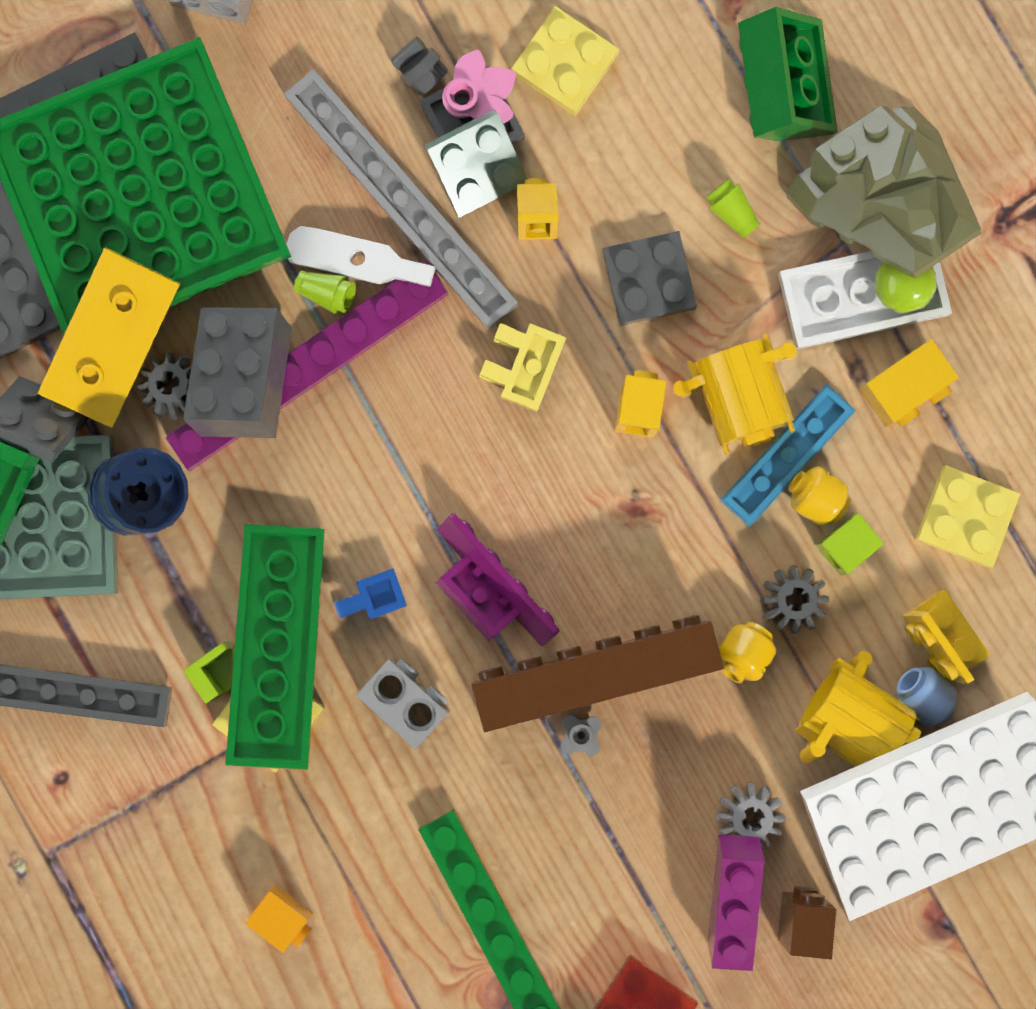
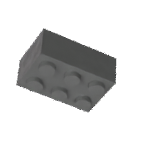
M201 307L183 420L200 437L276 438L292 330L277 308Z

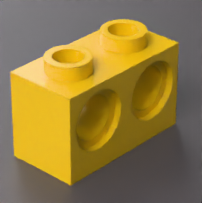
M635 370L634 376L626 375L621 387L614 432L653 438L660 428L667 381L658 380V374L650 371Z

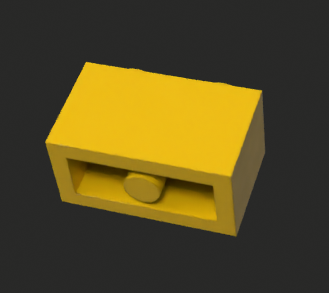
M930 339L860 387L859 390L885 427L895 422L902 427L921 414L916 407L928 399L934 405L953 391L949 385L959 379V376L934 341Z

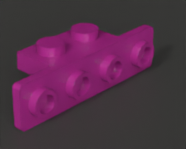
M455 513L449 515L437 531L462 559L436 581V584L488 642L516 618L536 642L543 647L560 632L551 614L547 610L540 608L528 595L524 584L518 579L513 578L501 565L497 554L487 549L479 541L469 523L460 519Z

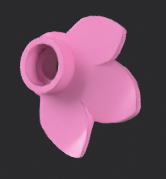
M479 50L467 53L457 61L454 69V80L449 82L444 88L442 95L443 105L449 114L457 118L472 117L476 119L495 109L499 113L502 122L506 123L513 118L514 114L510 106L503 100L507 98L513 89L516 73L501 67L485 68V61ZM459 94H466L470 100L467 104L460 105L456 103L455 98Z

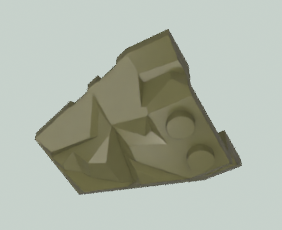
M880 105L816 148L811 155V166L798 174L786 192L788 200L809 223L818 228L826 225L839 232L840 239L850 245L854 241L871 249L873 257L914 279L981 234L979 222L958 178L939 131L915 107L899 106L892 111L887 106Z

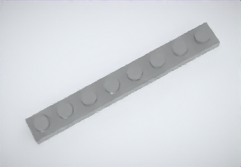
M314 69L284 93L287 101L432 266H435V270L488 331L518 306L515 298Z

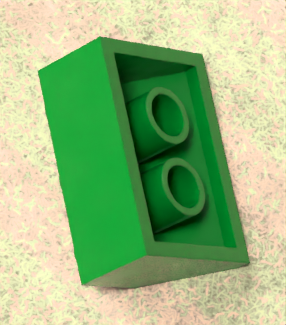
M773 7L738 22L739 48L743 57L744 84L748 93L749 121L753 129V136L772 141H785L838 133L822 19Z

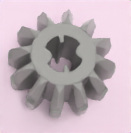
M753 782L746 783L745 795L742 794L736 785L732 786L731 793L736 799L731 802L728 798L721 797L719 800L723 806L729 808L728 812L720 811L716 813L718 821L729 822L721 827L719 830L720 834L731 835L734 833V836L759 837L761 845L765 849L769 848L771 845L766 835L770 832L779 838L782 834L778 828L773 826V822L781 823L786 820V816L783 813L772 812L780 807L782 804L781 800L778 797L768 800L771 790L766 786H763L756 795V787ZM747 808H751L754 812L757 809L759 810V813L755 816L757 823L753 826H750L747 822L742 825L741 821L746 818L744 811Z

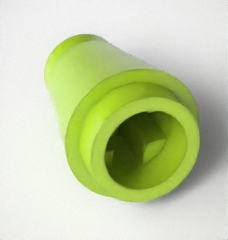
M730 178L705 197L711 205L708 209L738 233L741 238L746 237L761 224L757 220L740 184L735 185Z
M300 271L295 280L294 291L336 314L339 311L343 313L349 311L355 298L356 285L348 281L347 276Z

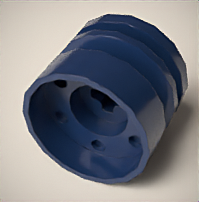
M136 448L106 459L96 468L87 487L88 505L94 518L108 531L122 536L155 533L173 525L184 512L188 500V480L181 465L169 454L154 448ZM135 486L134 494L138 497V500L129 501L131 494L126 488Z

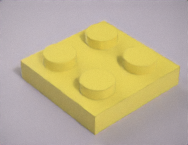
M555 6L511 70L515 71L518 79L573 116H576L619 54V48Z
M947 465L942 466L915 540L987 568H993L1020 493Z

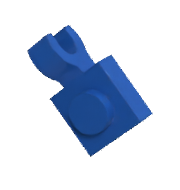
M394 568L357 581L359 594L334 602L339 618L366 609L370 620L407 606Z

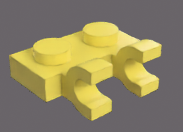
M500 323L493 342L504 347L519 350L511 370L485 360L479 378L504 386L500 398L537 412L566 337L531 323L526 333Z

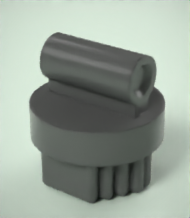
M417 36L391 58L392 64L402 72L400 78L408 87L411 86L418 95L426 94L448 72V69L439 60L440 56L433 48L427 49L424 42Z

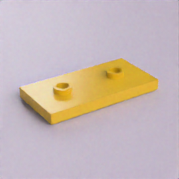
M105 247L37 394L113 428L181 283Z

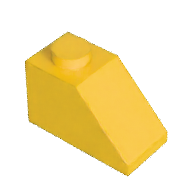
M531 178L525 180V184H517L518 240L557 239L559 224L557 184L548 183V180L544 178Z

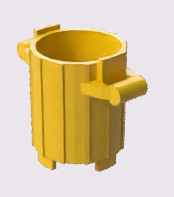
M766 333L763 335L764 339L725 349L695 363L687 362L692 379L675 382L673 391L677 396L685 398L690 396L692 392L701 390L718 443L723 447L725 455L731 454L728 445L743 441L744 446L753 444L755 447L770 442L772 437L775 436L773 430L787 424L791 433L796 431L793 424L794 418L775 363L785 359L793 360L797 357L798 350L794 344L786 342L780 348L773 349L770 337Z
M859 652L848 663L841 658H837L829 665L828 669L831 672L815 691L799 721V727L794 731L808 740L806 747L800 752V759L803 763H813L823 756L826 748H828L856 767L919 739L921 731L914 727V724L920 721V718L916 716V711L863 677L867 667L873 660L869 652Z

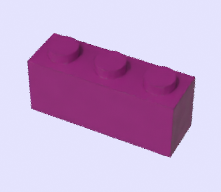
M718 835L708 936L712 969L753 971L765 862L759 837Z

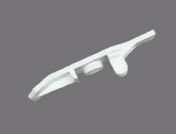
M299 226L289 234L287 246L292 256L288 260L293 265L314 268L375 284H391L396 279L430 287L436 269L435 266L401 259L389 245L318 228ZM358 254H364L365 261L363 264L355 266L353 264L354 257Z

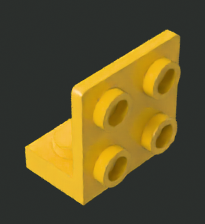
M945 589L939 590L903 615V618L908 623L904 627L907 635L916 646H924L931 657L927 660L930 667L935 668L949 682L969 684L974 680L969 670L989 657L990 653Z

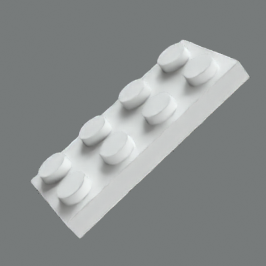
M871 251L780 271L778 277L794 345L798 350L949 316L952 314L940 262L933 266L936 272L937 288L931 301L923 309L908 313H899L887 308L876 295L875 273L882 264V261L873 257Z

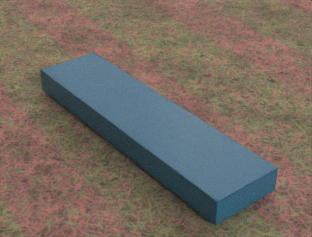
M826 384L794 418L793 424L796 431L791 433L787 426L720 499V502L744 524L750 527L856 410Z

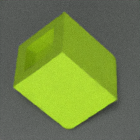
M856 513L843 521L815 546L841 576L848 575L877 551L883 545V541L863 517Z
M230 642L219 644L183 670L205 704L215 701L231 689L234 648Z

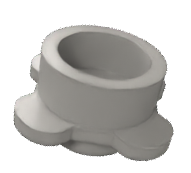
M567 715L562 721V726L565 729V737L560 744L562 751L569 755L575 751L585 752L588 756L596 755L600 750V745L597 742V733L601 729L600 720L595 716H590L588 719H577L574 715ZM578 732H584L585 737L579 739L577 737Z

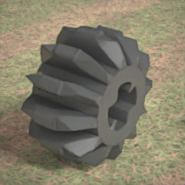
M166 352L164 364L154 356L150 359L154 367L153 371L151 372L146 368L140 370V374L148 378V382L137 384V390L148 393L141 402L146 407L154 405V415L162 417L167 411L170 419L177 420L179 408L184 412L192 367H189L191 359L187 355L183 354L176 361L174 353ZM173 378L179 382V386L173 387L171 394L164 388L165 385L171 384Z
M794 565L789 567L788 578L781 569L774 571V577L779 585L771 581L764 582L763 587L773 592L772 596L760 597V603H772L773 608L764 613L766 619L780 615L775 624L776 629L783 630L789 621L791 633L798 634L801 629V621L808 630L815 628V623L810 616L811 614L818 618L826 616V612L818 608L817 603L829 602V596H817L816 591L822 589L825 586V582L819 580L810 584L814 574L813 570L806 569L800 577L798 566ZM793 588L798 590L796 595H802L803 603L796 605V611L791 610L793 604H786L785 600L786 596L793 594Z

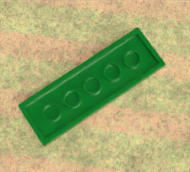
M244 524L226 766L308 770L325 529Z

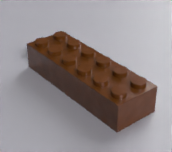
M693 615L672 621L674 629L661 632L660 625H655L633 631L635 639L622 642L620 636H613L595 641L597 649L582 653L581 646H575L557 651L558 659L543 663L541 656L519 661L517 663L519 669L504 673L502 666L481 671L478 673L479 680L474 681L471 685L484 733L723 670L724 666L712 622L701 621L699 615Z

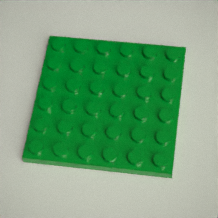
M201 37L0 118V179L63 336L105 247L181 283L170 307L292 257Z

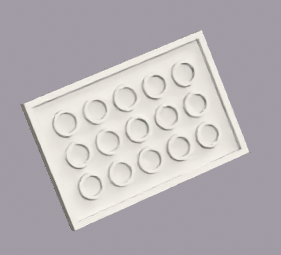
M1028 692L800 791L842 909L849 921L1036 839V702Z

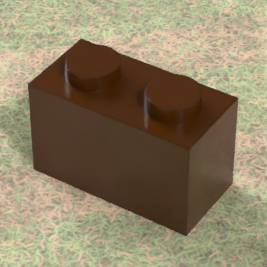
M794 886L793 892L782 891L778 933L779 942L792 956L832 960L836 908L825 899L824 895L818 894V889Z

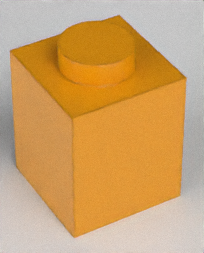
M275 884L244 924L280 952L284 953L290 944L298 948L312 928L306 923L313 913Z

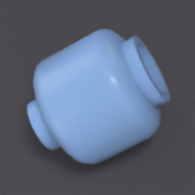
M927 666L912 668L901 676L897 684V699L916 711V716L920 718V721L917 722L918 724L929 727L944 723L953 716L958 699L957 690L935 668Z

